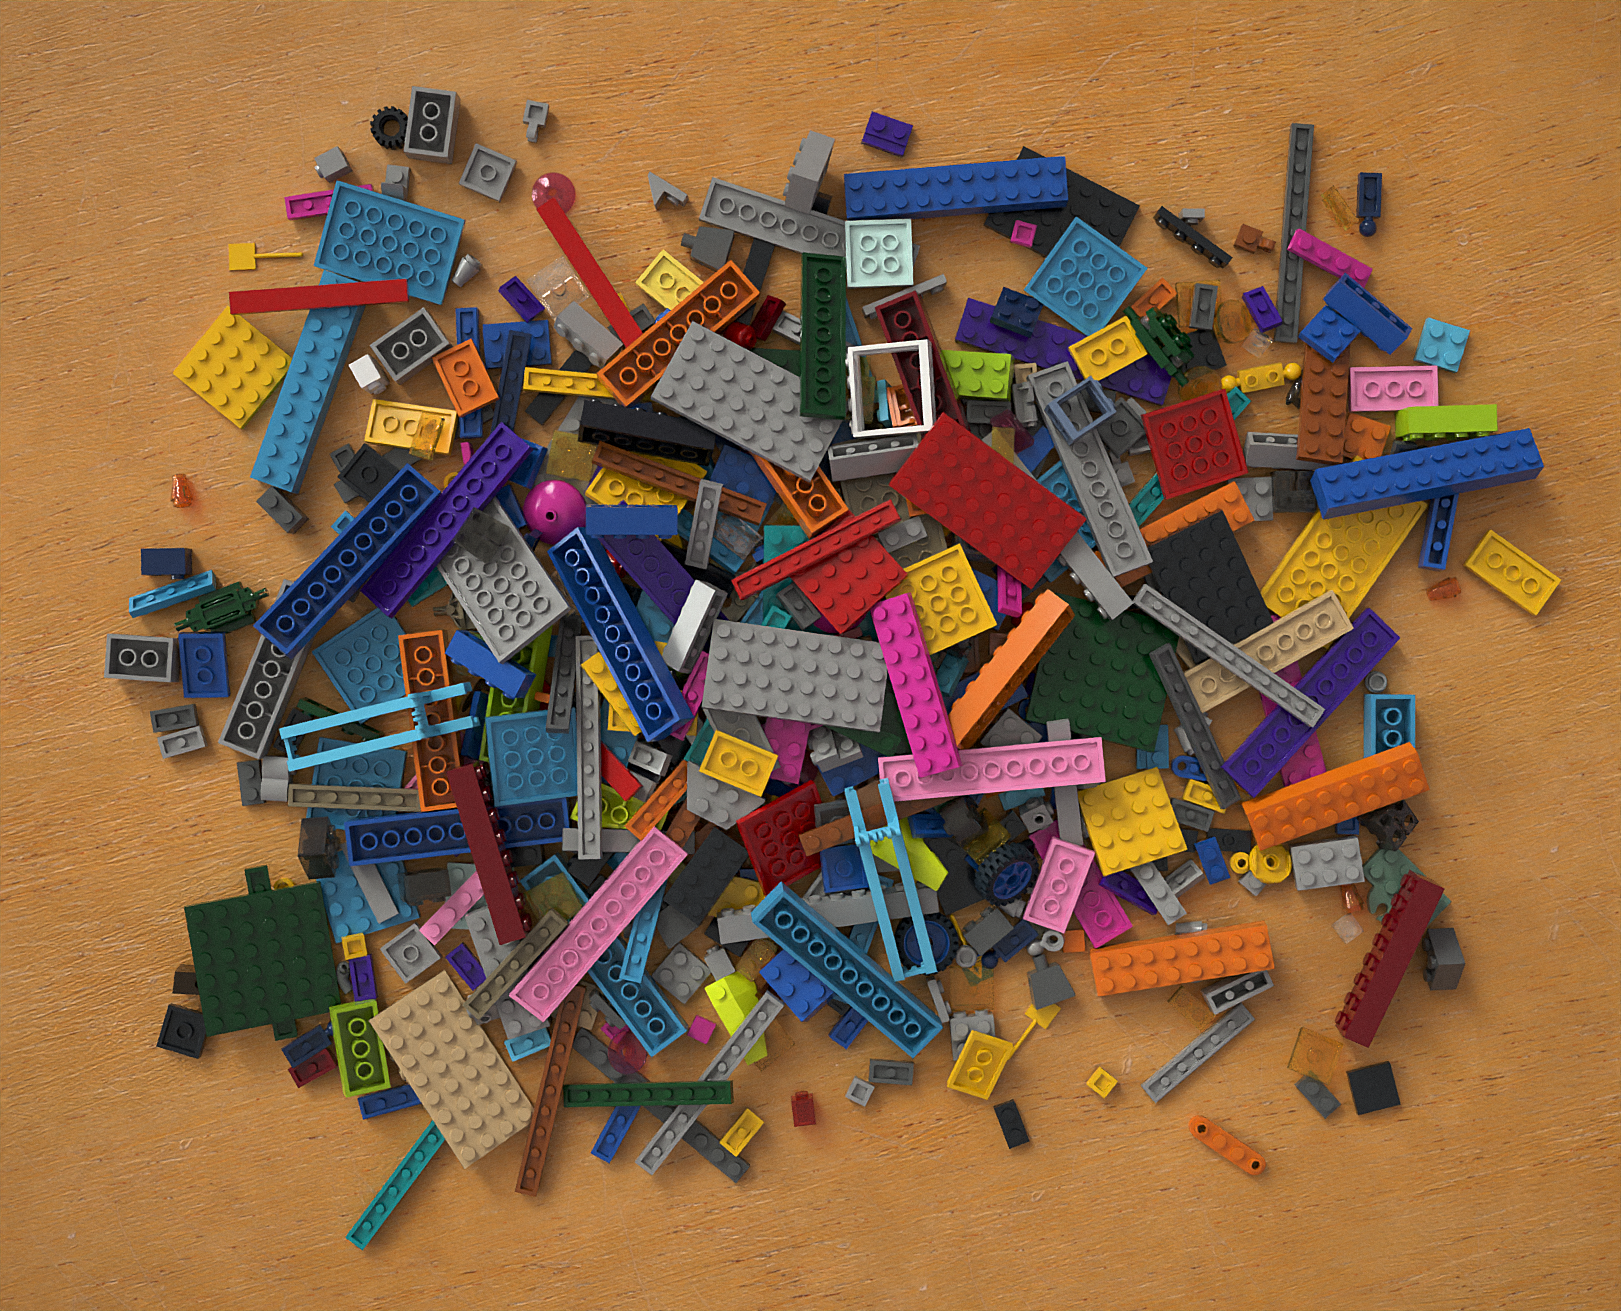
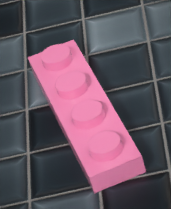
M477 870L419 929L434 946L484 895Z

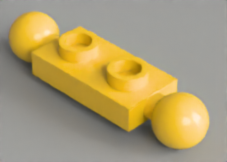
M1280 362L1238 370V378L1230 375L1223 377L1220 381V388L1225 389L1226 393H1229L1236 386L1239 387L1242 393L1281 386L1285 385V377L1289 380H1296L1301 376L1302 370L1297 363H1289L1283 369Z

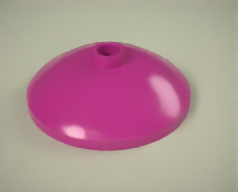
M547 480L541 482L528 493L524 501L523 513L528 523L527 527L530 532L534 529L541 531L543 534L540 541L555 545L577 527L586 526L585 499L573 485L565 481ZM549 512L554 514V519L548 516Z

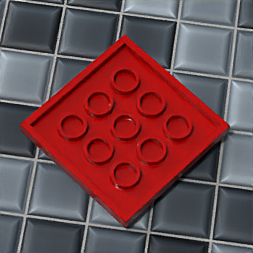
M1225 389L1140 415L1164 499H1170L1248 473Z
M848 510L847 513L842 515L823 533L856 516ZM871 535L790 576V578L834 628L843 635L909 575L875 537Z
M812 780L736 821L765 896L781 881L788 886L821 867L820 853L817 852L806 856L799 838V834L816 828L814 805L822 803L816 784Z

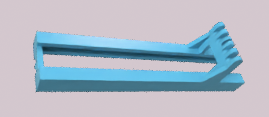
M460 683L432 691L408 694V697L279 728L281 739H284L288 755L287 765L289 772L480 726L479 717L473 718V716L429 726L424 704L467 694V692L472 691L471 683ZM407 708H415V711L412 712V716H415L413 721L418 722L415 730L304 757L294 753L297 748L296 745H292V741H295L298 735Z
M885 778L879 780L878 788L888 823L887 827L866 831L857 792L853 786L845 788V796L854 826L855 842L860 849L894 982L922 973L930 974L937 972L889 779ZM884 837L892 838L923 959L921 967L912 966L910 970H907L906 966L902 967L870 840L878 842V840L883 841Z

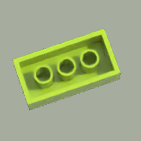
M942 350L959 399L1010 402L1015 361L1011 354Z
M1497 404L1407 407L1395 412V438H1403V441L1408 442L1417 441V439H1423L1424 437L1425 441H1437L1441 438L1452 441L1466 437L1470 440L1490 436V433L1498 431Z
M376 1000L354 1001L329 1007L342 1089L345 1097L391 1088L384 1044L368 1021L378 1014Z

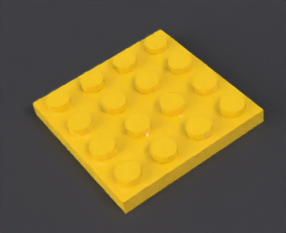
M227 306L174 370L173 374L243 430L285 379L292 357L241 315H231L230 307Z
M634 453L700 479H704L708 472L697 464ZM605 468L600 470L585 492V496L598 504L617 505L624 499L628 505H676L678 515L689 501L683 497Z
M960 543L904 568V571L909 576L886 596L887 600L911 592L929 655H933L997 626Z
M1158 767L1077 792L1079 809L1103 877L1188 850Z

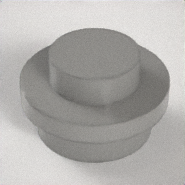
M1379 671L1370 672L1365 678V686L1370 692H1382L1387 686V678Z

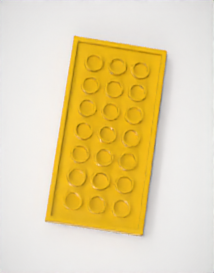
M1356 455L1353 457L1351 462L1360 461L1363 459ZM1423 501L1325 520L1322 519L1318 508L1260 591L1267 609L1279 617H1283L1324 593L1333 590L1349 619L1428 505ZM1334 640L1322 647L1328 649Z

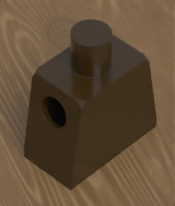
M180 964L176 969L172 994L199 995L194 965Z

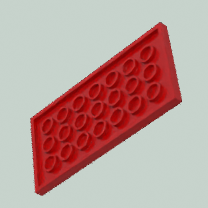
M944 412L889 483L890 487L1030 589L1035 586L1087 520L1085 516Z

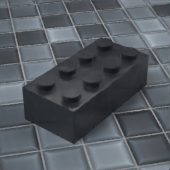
M714 827L662 900L700 926L749 858L747 850Z

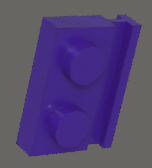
M872 111L861 144L903 157L913 125Z

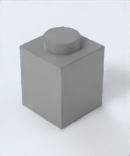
M338 146L314 158L317 163L315 170L321 179L324 177L329 183L352 172L343 151Z
M717 944L706 950L707 954H705L704 959L716 981L736 971V966L725 947H719Z

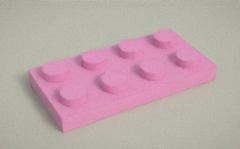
M1437 366L1350 367L1348 373L1349 412L1399 411L1407 407L1438 406Z
M1052 837L1022 916L1023 919L1065 933L1095 852Z

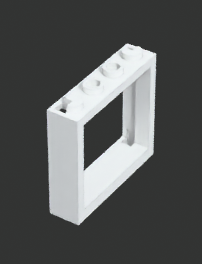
M926 339L848 347L845 362L846 366L849 367L850 376H847V387L851 390L848 408L852 412V420L849 423V427H851L853 437L863 439L927 433L936 422L931 342ZM919 350L924 425L864 431L860 356Z

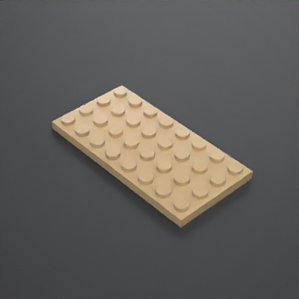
M444 970L368 1021L463 1168L466 1169L530 1124L534 1108L482 1027L477 1025L474 1018L469 1017L467 1009L463 1006L464 999Z

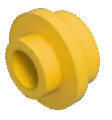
M1244 852L1234 853L1230 858L1231 869L1238 874L1248 872L1250 870L1249 855ZM1240 859H1243L1245 861V864L1242 867L1238 866V861Z

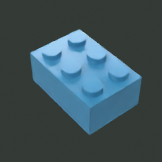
M1364 694L1363 759L1408 742L1415 748V695Z

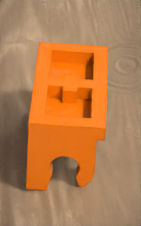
M903 384L887 387V400L893 428L917 425Z

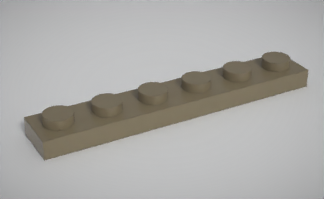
M289 784L288 806L421 812L418 789Z
M551 908L528 933L526 938H523L464 1002L463 1006L479 1020L569 922Z

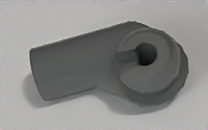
M340 962L336 969L337 983L346 995L353 991L352 983L349 980L350 967L348 962Z

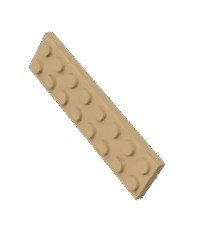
M1330 590L1274 621L1268 627L1239 641L1234 646L1275 673L1354 628L1333 590ZM1211 658L1183 672L1202 713L1250 687L1249 684Z

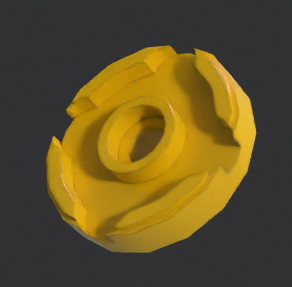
M1282 844L1262 851L1256 845L1250 852L1249 866L1255 878L1262 883L1270 885L1280 883L1289 876L1292 860L1291 855L1283 848ZM1267 860L1270 861L1271 866H1268Z

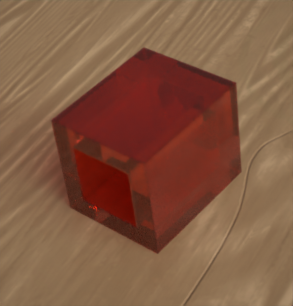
M808 1091L796 1092L794 1096H791L794 1127L815 1125L816 1116L813 1093L808 1094Z

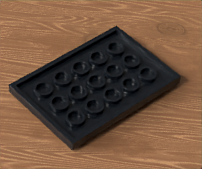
M1023 146L1017 160L1046 157ZM1066 168L1067 207L989 213L983 226L1011 239L1016 220L1037 225L1032 247L1028 249L1046 258L1075 217L1081 219L1119 247L1140 205Z
M1219 509L1147 546L1153 560L1148 566L1162 596L1234 645L1274 623L1223 510ZM1183 639L1195 665L1210 658Z

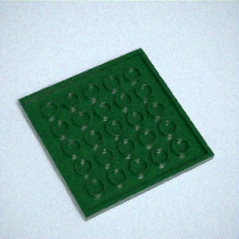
M1055 592V595L1069 604L1075 617L1037 664L1025 720L1047 726V721L1069 719L1070 732L1092 738L1101 737L1103 741L1153 753L1167 692L1149 653L1166 643H1170L1176 654L1179 636L1152 617L1126 610L1111 621L1108 618L1104 619L1097 611L1099 606L1095 602Z
M320 881L184 906L207 1037L329 1013V1007L341 1004Z

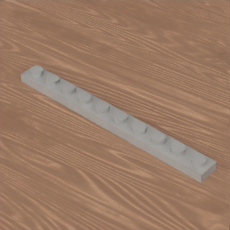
M1143 584L1133 599L1135 606L1309 727L1313 728L1325 710L1323 707L1147 584Z
M576 636L578 859H602L600 691L580 666L597 652H600L592 636Z
M767 990L697 1081L727 1080L784 1007L785 1003ZM678 1105L637 1157L635 1163L653 1175L707 1105Z

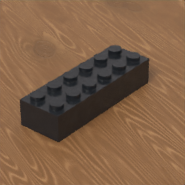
M596 399L584 400L577 442L598 445L602 441L629 452L709 466L714 450L716 433L683 416L677 418L668 416V414L663 412L651 413L642 408L630 409L625 408L621 404L610 405Z

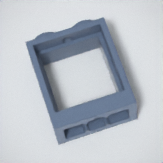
M1092 376L1048 403L1044 409L1069 446L1111 419L1116 413L1114 402L1104 395L1101 384L1094 380ZM1086 389L1103 415L1080 431H1077L1060 406Z

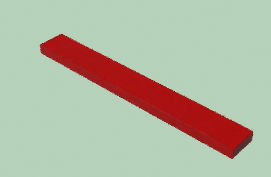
M553 197L536 208V210L627 348L643 332L557 200Z
M395 279L229 292L230 314L244 315L409 302L408 280Z
M890 499L731 581L740 600L743 601L901 521V518Z
M544 679L542 692L550 694L551 685ZM540 702V709L548 710L549 703ZM601 740V775L628 802L643 785Z

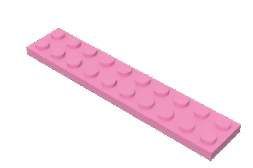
M1101 737L958 750L963 766L921 778L919 777L913 754L878 757L880 780L889 779L894 801L1106 782Z
M656 826L653 827L646 837L637 843L510 991L509 996L544 1023L688 853Z

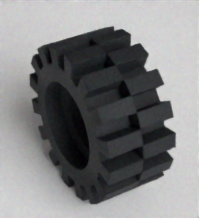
M386 106L383 111L381 109L377 110L378 115L374 114L372 116L374 121H370L372 126L370 130L375 140L386 149L396 150V147L399 149L403 148L402 145L405 143L408 122L407 115L401 109H396L394 106H391V109ZM391 120L397 121L400 126L399 132L394 136H388L384 133V125Z

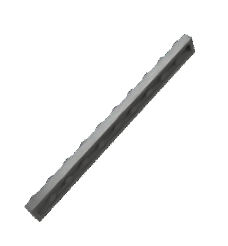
M1292 123L1290 125L1276 310L1283 322L1281 326L1274 328L1273 342L1296 344L1298 338L1304 259L1288 251L1287 248L1297 229L1306 232L1314 125Z
M582 1027L575 1035L572 1048L613 1082H650L588 1029ZM678 1105L643 1107L661 1122L665 1123ZM697 1120L693 1122L682 1136L684 1141L735 1183L738 1182L750 1167V1164L740 1155L736 1157L719 1143L720 1139Z

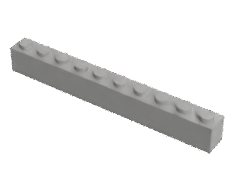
M996 429L982 439V441L1035 479ZM1076 532L1056 559L1063 567L1067 566L1070 569L1071 573L1069 575L1077 585L1081 583L1085 588L1083 593L1088 600L1096 602L1099 606L1097 609L1099 614L1104 619L1108 618L1111 621L1130 607L1133 601L1080 534Z
M917 881L915 885L923 915L939 912L937 891ZM903 882L895 884V887L886 888V886H881L889 919L910 917L911 912ZM855 889L852 890V893L847 894L834 892L826 897L813 895L804 900L835 928L878 921L870 890ZM756 905L743 906V909L737 910L724 908L721 912L716 913L721 944L769 937L752 922L751 912L756 908Z

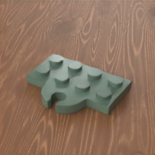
M1386 840L1362 865L1364 878L1372 885L1366 900L1369 912L1374 914L1377 906L1384 903L1386 905V912L1383 915H1378L1376 918L1382 922L1384 915L1390 912L1393 896L1400 891V882L1404 874H1408L1409 870L1425 876L1390 840ZM1442 894L1428 925L1452 902L1446 895Z

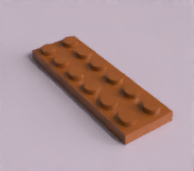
M1305 343L1296 460L1333 466L1343 463L1350 345L1332 363Z

